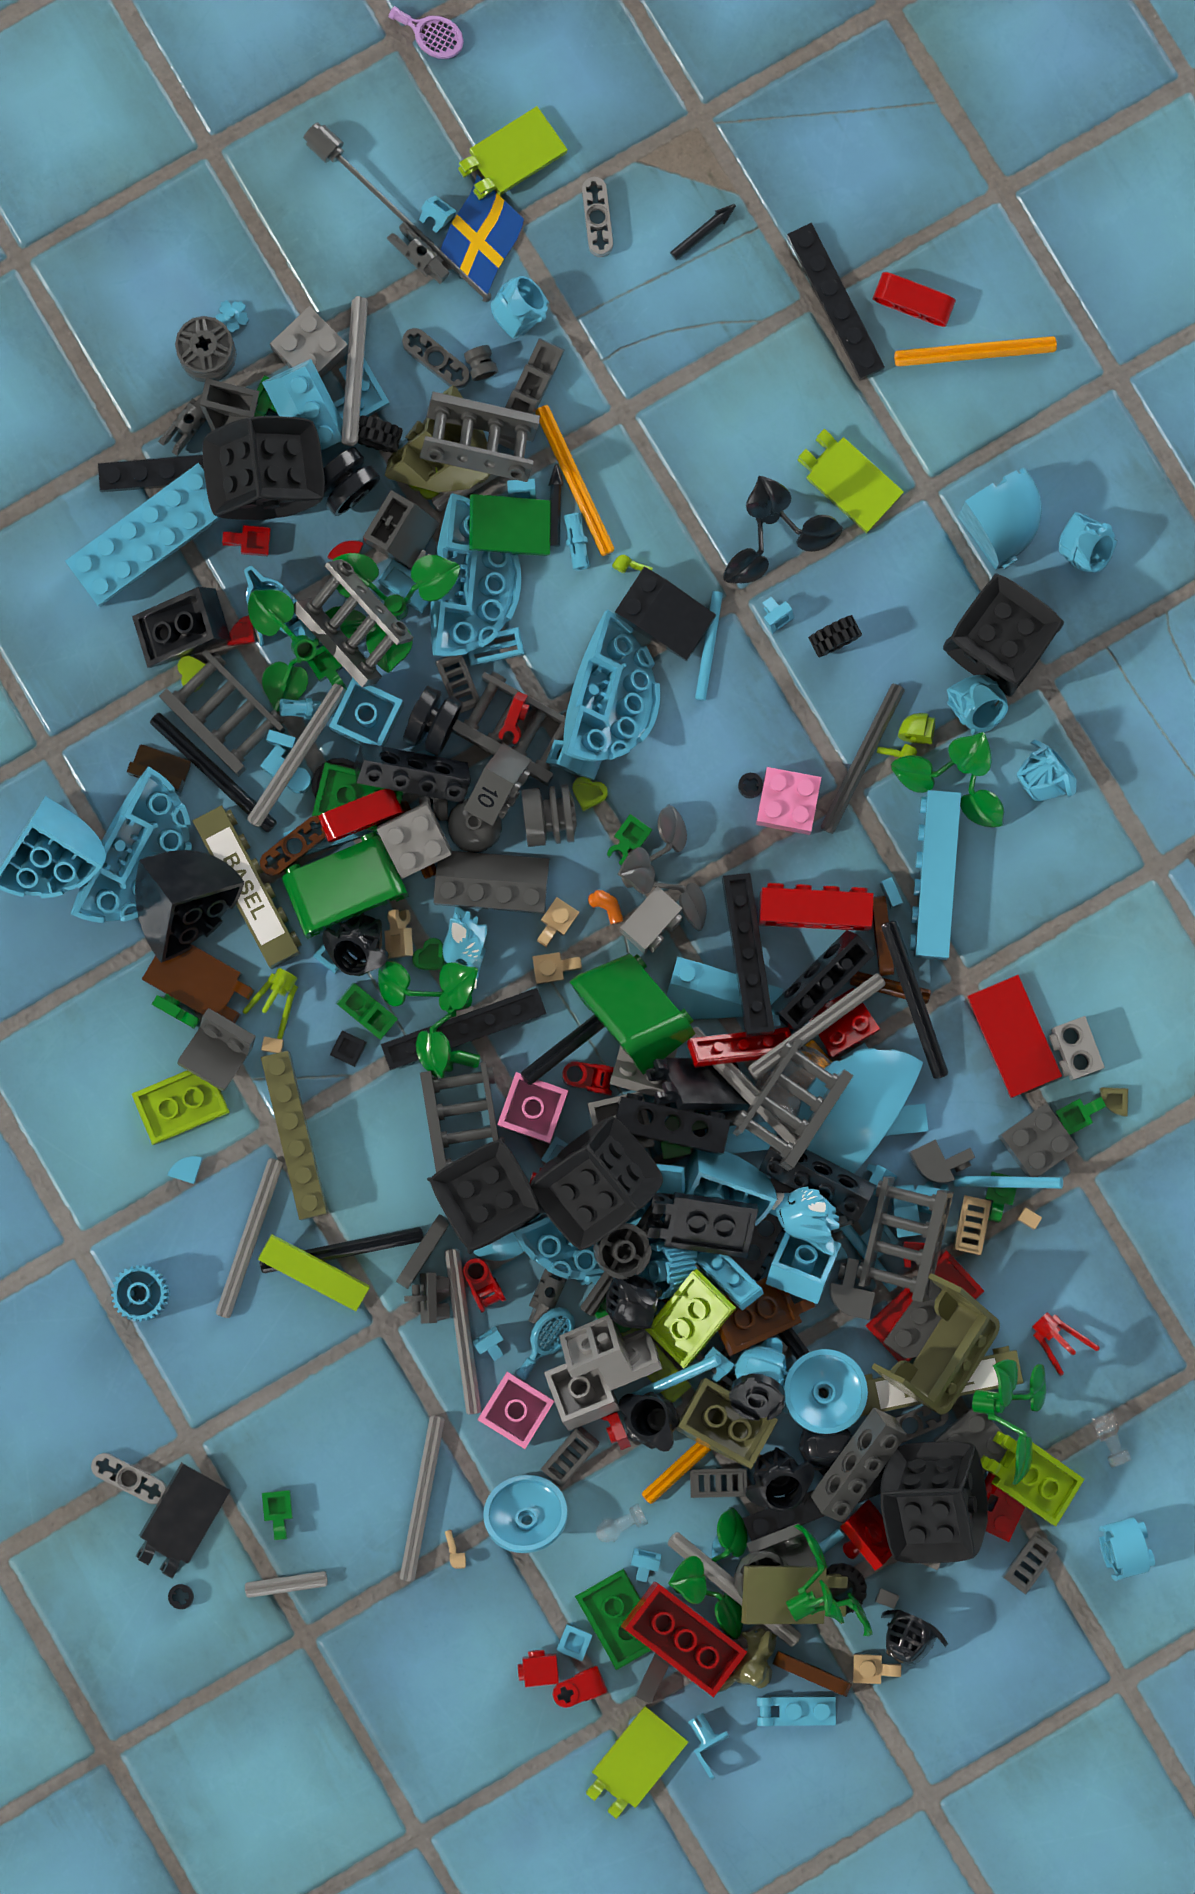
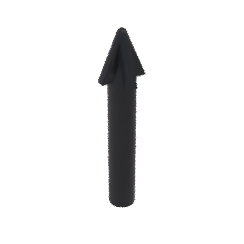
M736 204L716 210L713 217L670 252L671 256L677 261L721 223L725 225Z
M555 464L548 484L550 486V546H560L561 486L564 483L558 464Z

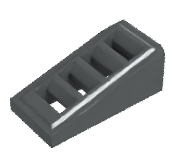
M463 656L445 657L436 661V666L448 696H453L457 699L470 694L473 696V699L463 702L460 714L475 708L479 701V696ZM456 663L460 664L459 668L449 672L444 670V668ZM464 674V678L449 683V678ZM468 684V689L453 693L452 689Z
M582 1426L575 1428L540 1470L562 1488L598 1447L600 1442ZM577 1437L579 1440H581L588 1448L585 1449L579 1442L575 1440V1438ZM569 1445L581 1454L579 1458L567 1448ZM563 1454L573 1463V1466L568 1465L559 1456ZM554 1462L567 1472L564 1476L552 1466Z
M746 1468L690 1470L691 1498L746 1497ZM732 1474H738V1490L733 1491ZM698 1475H704L705 1492H699ZM710 1475H715L716 1491H710ZM721 1475L727 1476V1491H722Z
M1035 1532L1002 1577L1026 1595L1058 1549ZM1035 1542L1048 1551L1045 1556L1033 1548ZM1028 1552H1031L1041 1560L1039 1565L1026 1556ZM1022 1561L1035 1569L1032 1574L1020 1566ZM1016 1570L1028 1578L1025 1583L1014 1575Z

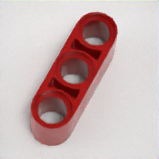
M888 272L881 274L873 295V300L881 305L941 327L947 326L956 303V299L950 295Z
M382 789L319 815L318 818L327 841L330 843L397 817L403 811L395 791Z

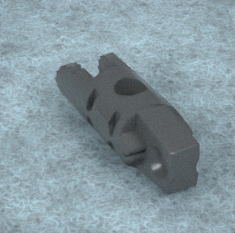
M403 222L399 229L410 243L407 245L394 233H391L387 240L418 268L424 276L430 275L441 284L449 275V271L441 264L443 259Z
M202 395L197 401L193 398L158 441L164 446L176 432L180 433L182 437L172 450V453L176 456L180 454L206 421L200 407ZM188 419L194 420L190 424L185 423Z
M546 1268L529 1304L530 1307H533L528 1321L536 1324L543 1314L555 1308L567 1279L559 1277L558 1280L551 1278L552 1273L547 1271ZM551 1287L552 1293L546 1296V1288Z

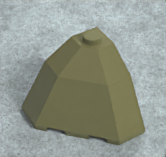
M454 385L442 393L463 398ZM426 418L423 423L420 421L415 423L405 437L408 440L407 444L390 456L385 471V476L388 479L438 493L470 489L477 483L485 482L490 474L421 459L420 453L425 436L433 437L435 420ZM446 422L443 440L460 443L462 426ZM473 428L470 446L487 449V440L483 430Z

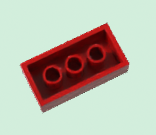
M767 883V886L762 887L760 892L758 926L869 931L872 927L874 893H867L868 888L851 887L849 892L840 891L838 886H823L822 890H812V885L797 884L794 889H786L784 884Z
M655 1581L621 1625L623 1629L713 1698L747 1653L746 1650Z

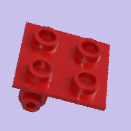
M854 988L826 1003L809 1022L853 991ZM862 1002L818 1034V1036L825 1045L829 1056L833 1058L839 1056L845 1050L853 1048L855 1044L861 1043L867 1037L875 1035L880 1028Z

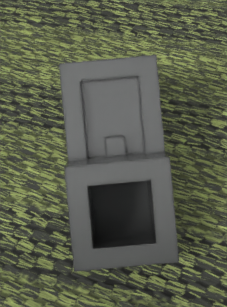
M936 1139L909 1152L917 1171L925 1179L934 1183H947L955 1180L950 1169L954 1168L957 1173L970 1167L969 1160L975 1158L971 1148H968L945 1159Z
M847 1258L846 1264L841 1263L837 1279L842 1280L841 1285L830 1283L831 1300L842 1313L851 1317L870 1320L875 1293L853 1288L859 1260Z

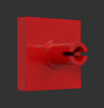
M868 1499L849 1516L840 1528L850 1539L849 1542L843 1545L845 1555L850 1559H855L861 1553L876 1571L887 1562L892 1554L886 1537L883 1517Z

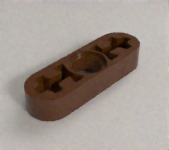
M318 816L308 818L261 856L260 867L265 874L269 876L280 875L286 868L292 866L326 839L323 828H321V835L318 836L314 833L308 837L312 841L309 845H307L304 837L298 834L304 830L305 835H307L312 830L310 825L314 822L317 825L321 824ZM294 838L299 839L303 845L302 850L297 854H292L287 850V843ZM282 847L283 852L290 860L286 862L283 857L277 862L278 869L274 870L272 867L267 869L266 866L269 864L267 859L270 856L273 859L279 857L281 854L277 850Z
M885 895L874 896L873 926L880 976L894 975L893 960L881 928L884 923L889 922Z
M777 1651L772 1663L783 1670L847 1697L852 1683L781 1651Z

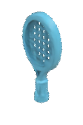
M561 1307L551 1309L536 1322L530 1338L532 1353L515 1372L523 1380L529 1377V1373L539 1358L554 1354L562 1349L560 1337L557 1336L559 1333L562 1335L574 1330V1316L567 1309Z

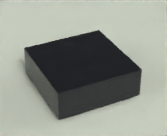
M342 1030L330 1056L356 1067L367 1042Z

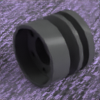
M200 316L192 318L183 324L177 333L175 342L177 356L183 369L190 377L200 382H205L206 378L220 381L230 373L235 365L237 353L231 333L224 323L213 317ZM206 342L209 350L204 351L201 348V343Z
M568 784L561 785L562 798H556L554 786H550L549 799L543 800L539 788L521 790L528 847L546 845L547 833L553 832L556 844H561L560 831H566L568 843L575 842L574 835L577 827L575 804Z

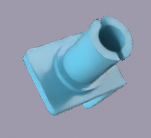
M702 1713L696 1716L702 1725L701 1728L694 1718L688 1723L701 1742L700 1747L694 1750L709 1778L714 1780L715 1776L702 1753L727 1739L730 1735L727 1731L720 1735L715 1734L705 1714Z

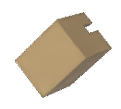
M264 1036L261 1050L280 1053L282 1052L284 1040Z
M1026 1207L1017 1218L1018 1221L1033 1230L1036 1229L1042 1219L1041 1216Z

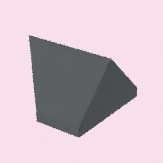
M206 378L200 407L211 430L213 431L239 419L254 417L260 391Z

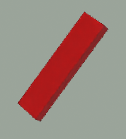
M788 1027L775 1029L774 1034L746 1037L745 1032L695 1037L689 1038L687 1046L695 1067L760 1059L791 1036V1032Z

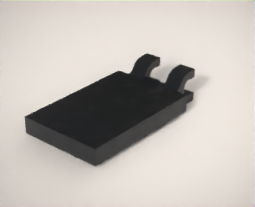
M692 1058L655 1059L653 1062L655 1069H648L646 1071L649 1081L667 1080V1082L662 1084L664 1091H658L654 1095L658 1104L676 1103L677 1108L682 1110H748L751 1106L712 1065L695 1067ZM734 1062L733 1064L739 1069L737 1062Z
M674 1192L673 1199L659 1193L653 1196L651 1205H653L652 1213L665 1214V1219L663 1222L659 1219L648 1217L646 1230H648L647 1238L664 1239L665 1247L747 1258L758 1212L757 1204Z
M181 1462L139 1534L140 1538L144 1539L145 1542L136 1554L138 1560L149 1565L155 1551L161 1553L167 1558L161 1565L160 1570L166 1576L173 1578L181 1560L186 1563L190 1562L231 1490Z

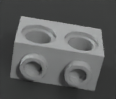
M1085 1016L1051 1029L1053 1034L1049 1035L1053 1049L1055 1051L1059 1050L1062 1060L1059 1061V1065L1064 1077L1069 1076L1070 1081L1105 1068ZM1066 1029H1072L1077 1033L1075 1044H1069L1064 1040L1063 1033ZM1076 1055H1082L1086 1058L1087 1067L1084 1070L1075 1068L1073 1059Z

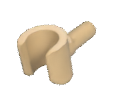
M445 1531L451 1566L455 1569L465 1568V1553H456L452 1531Z

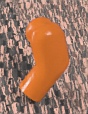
M596 890L589 895L588 902L590 906L601 907L607 910L611 925L623 922L616 897L603 890Z

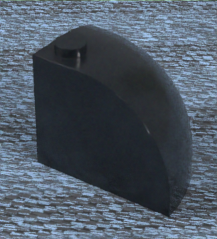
M192 850L169 851L139 860L135 882L137 913L145 938L161 963L192 948L190 944L203 934L207 938L222 924L221 917L228 908L233 909L243 890L244 881L226 862L212 855Z

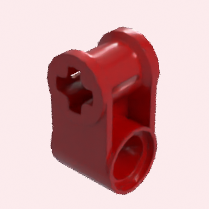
M572 1061L563 1068L562 1079L567 1086L612 1095L610 1081L614 1067ZM577 1067L581 1070L582 1078L580 1081L572 1082L568 1079L567 1071L569 1068ZM602 1073H603L604 1076H603V1081H602V1086H601V1085H600V1081H601V1075H602Z
M481 1258L468 1260L463 1272L481 1313L485 1312L486 1307L498 1301H506L487 1263ZM472 1263H480L484 1267V1274L480 1278H472L469 1275L468 1267ZM495 1292L493 1295L483 1299L484 1296Z
M594 1666L557 1684L553 1689L552 1695L557 1705L568 1708L603 1695L608 1690L598 1666ZM565 1687L567 1690H573L569 1702H565L564 1699H558L557 1695L561 1694L560 1688Z

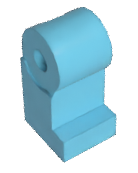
M554 739L546 763L577 776L595 780L601 761H585L564 754L563 741ZM562 748L559 758L557 760V753Z
M276 744L260 767L274 777L285 760L286 750ZM298 767L286 787L297 794L306 793L312 785L311 776L306 769Z
M913 1184L895 1186L897 1188L915 1192ZM892 1198V1213L894 1216L920 1222L917 1204ZM895 1228L896 1238L922 1235Z

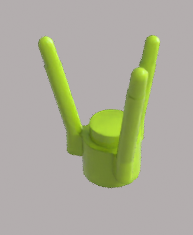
M278 968L275 974L271 973L267 982L243 1009V1014H247L269 988L272 990V993L262 1009L263 1013L268 1011L278 994L285 997L286 993H288L277 1039L282 1040L293 998L299 988L294 985L298 978Z

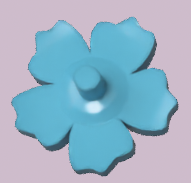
M228 300L221 302V307L219 308L221 314L215 316L217 320L225 324L231 333L239 330V325L246 326L249 321L247 313L244 312L246 306L242 301H234L232 306Z

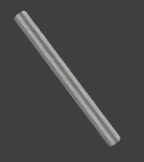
M356 296L351 304L341 438L342 444L348 446L357 444L368 308V300L360 296Z
M335 683L249 814L248 821L254 826H261L340 704L346 692V689L341 685Z
M879 974L873 975L751 1064L748 1069L752 1076L758 1079L775 1067L782 1058L778 1054L787 1041L792 1043L795 1039L800 1038L802 1043L798 1049L883 988L886 984L884 979Z
M698 1027L693 1028L696 1034L691 1038L706 1036ZM733 1063L712 1065L750 1105L753 1103L760 1091ZM760 1105L757 1112L787 1143L791 1142L793 1144L798 1136L795 1133L796 1129Z
M270 1158L267 1162L216 1310L218 1316L224 1318L231 1317L283 1163L279 1160Z
M449 1249L445 1251L466 1413L469 1415L478 1414L481 1412L461 1255L459 1249Z
M433 1415L429 1419L400 1573V1579L403 1581L413 1582L416 1576L445 1421L440 1416Z
M679 1532L674 1533L669 1538L668 1546L684 1559L689 1556L700 1558L704 1565V1576L742 1606L743 1599L735 1589L734 1578ZM764 1624L789 1646L793 1647L801 1638V1633L790 1624Z

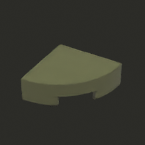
M1099 1088L1100 1096L1106 1107L1116 1115L1127 1117L1128 1089Z

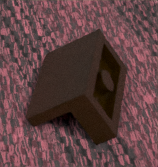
M141 744L138 747L134 761L129 763L127 773L130 776L140 778L147 767H150L166 778L175 788V791L181 793L191 767V762Z

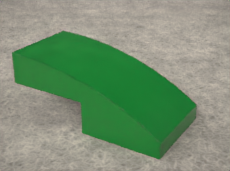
M354 982L336 1002L340 1008L380 1040L398 1020L397 1017Z

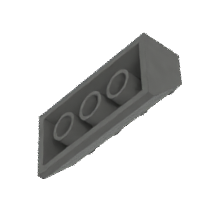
M452 851L450 856L437 863L433 903L442 906L545 914L549 859Z

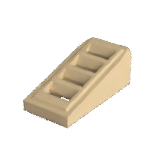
M964 1195L952 1250L979 1256L982 1254L991 1201ZM968 1204L983 1207V1213L967 1210ZM966 1215L981 1218V1224L965 1221ZM964 1226L979 1229V1233L964 1232ZM962 1237L977 1240L976 1245L962 1243Z

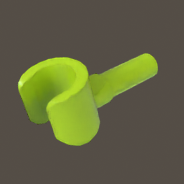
M626 555L618 556L612 564V567L621 573H625L628 567L639 571L644 566L650 570L653 569L652 567L632 561Z
M904 744L901 751L878 746L877 753L899 758L909 755L916 756L917 749L908 744Z

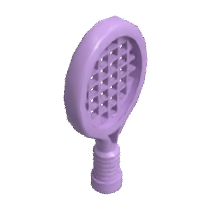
M395 6L391 9L388 17L410 26L414 31L417 44L429 56L437 59H450L462 51L464 44L462 32L451 20L441 16L413 19Z

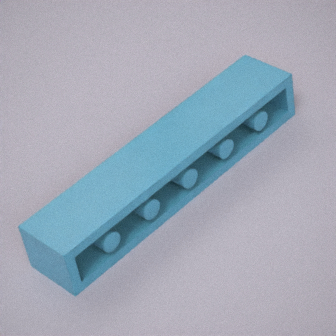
M928 790L926 797H921L920 813H924V824H919L917 839L922 841V852L917 851L915 868H920V879L914 880L913 895L918 896L917 907H912L911 923H916L915 934H910L909 950L914 951V957L940 960H947L949 958L961 793Z

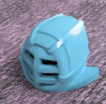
M519 276L504 283L490 305L495 321L515 340L520 335H525L536 323L546 319L549 301L541 288L533 280Z
M1075 512L1060 536L1059 552L1076 569L1084 572H1098L1106 567L1111 560L1118 540L1114 539L1115 534L1110 524H1102L1085 514L1082 515Z
M986 675L970 676L947 689V704L952 708L961 724L971 729L970 733L972 735L990 731L1001 722L1008 711L1005 694L998 687L997 682Z
M1033 740L1031 744L1040 749L1032 752L1017 772V778L1020 780L1024 790L1036 801L1053 799L1066 793L1068 797L1076 793V778L1070 768L1051 747L1040 741Z
M771 1337L766 1339L760 1346L752 1345L746 1348L734 1365L736 1378L738 1379L748 1374H763L773 1378L783 1386L788 1372L785 1361L786 1356L782 1353V1341L777 1337Z

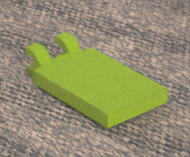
M538 106L471 147L469 153L472 156L460 161L458 170L463 178L477 169L480 170L485 179L474 184L475 189L473 192L481 200L493 190H496L499 196L567 154L568 149Z
M823 429L815 441L826 450L816 459L805 449L798 456L797 461L810 471L806 479L867 534L902 496L904 491L848 440L843 437L837 442L826 429Z
M998 1431L992 1441L1007 1451L1000 1463L983 1455L981 1458L982 1468L995 1475L992 1481L993 1485L1056 1527L1085 1479L1032 1442L1033 1456L1031 1467L1027 1475L1018 1484L1011 1485L1015 1476L1017 1441L1009 1435H1004Z
M644 1706L592 1770L597 1779L588 1788L586 1794L595 1801L604 1788L617 1799L607 1811L617 1819L628 1803L634 1808L638 1806L687 1745L688 1741L648 1707Z

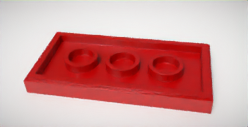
M1019 975L967 996L1010 1098L1062 1077Z
M947 1250L939 1256L935 1270L936 1276L963 1288L975 1300L984 1292L981 1286ZM908 1288L901 1291L865 1325L898 1362L903 1360L909 1362L912 1358L904 1359L886 1346L883 1341L913 1301V1293Z

